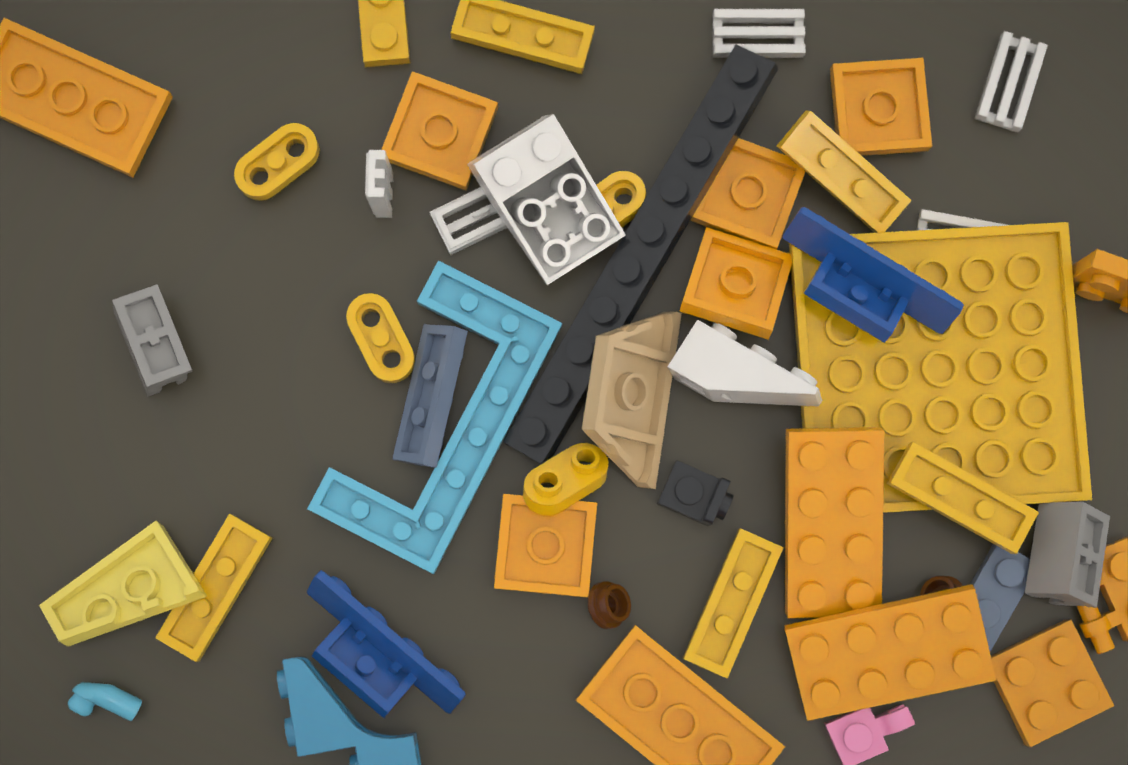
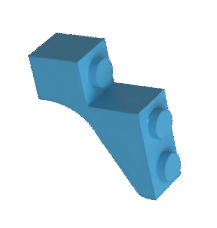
M295 657L282 660L284 669L277 671L278 689L282 699H289L291 717L285 718V733L289 747L296 746L298 757L355 746L357 755L350 756V765H422L416 732L403 735H387L366 728L355 718L308 658Z

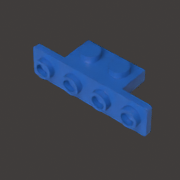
M805 207L799 209L783 234L784 240L821 262L803 294L884 343L892 335L903 312L935 332L943 334L959 316L964 307L961 301L952 297L944 290L937 288Z
M322 570L315 575L307 590V594L340 621V623L315 649L312 657L383 718L386 717L412 685H415L446 713L451 714L466 696V693L460 688L458 680L447 670L437 669L423 657L424 654L421 648L415 642L408 638H401L389 628L386 619L380 612L372 607H365L351 595L349 587L341 579L335 576L329 577Z

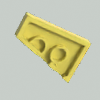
M156 520L39 606L59 642L69 647L205 598L207 595L165 527Z

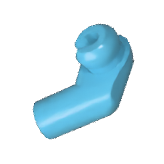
M81 682L72 689L74 694L68 701L69 709L81 716H89L96 704L129 721L134 719L142 704L141 699L116 686Z

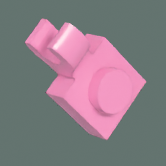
M901 704L877 716L873 715L870 708L851 711L825 722L824 725L842 765H856L888 751L884 736L907 729L915 725V722L908 707H904Z

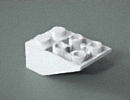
M554 114L544 115L467 163L490 203L546 285L626 236Z

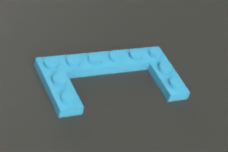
M440 261L437 262L417 300L418 305L497 344L498 347L437 463V468H434L413 510L330 467L307 508L432 574H435L562 328L561 322Z

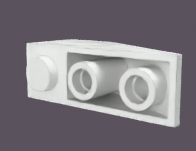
M697 320L667 366L675 380L713 402L819 406L823 401L819 388L816 387L818 382L815 378L796 367H793L791 372L775 364L777 358L758 345L753 344L751 349L735 341L737 335L719 323H713L710 327Z

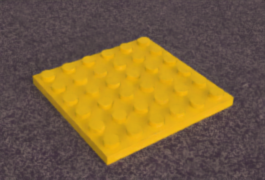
M1068 222L850 234L964 304L959 316L943 334L935 332L903 312L895 330L885 343L803 294L821 262L789 243L792 260L791 278L798 368L817 380L816 387L819 388L823 400L819 406H801L802 428L881 427L884 430L883 513L932 510L887 484L910 442L917 443L1024 504L1092 500Z

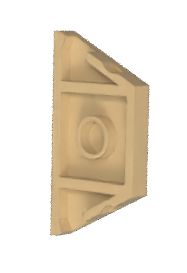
M662 312L597 335L595 340L582 430L640 488L656 489L673 376L667 366L676 354L682 315L680 312Z

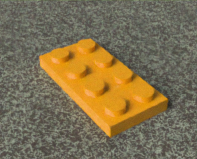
M3 18L0 24V118L133 178L173 98L172 94L143 79Z
M881 427L786 429L785 614L787 618H820L882 604L884 430Z
M973 584L785 625V632L807 721L997 681Z
M636 625L633 626L576 698L578 703L654 765H772L785 748L777 739Z

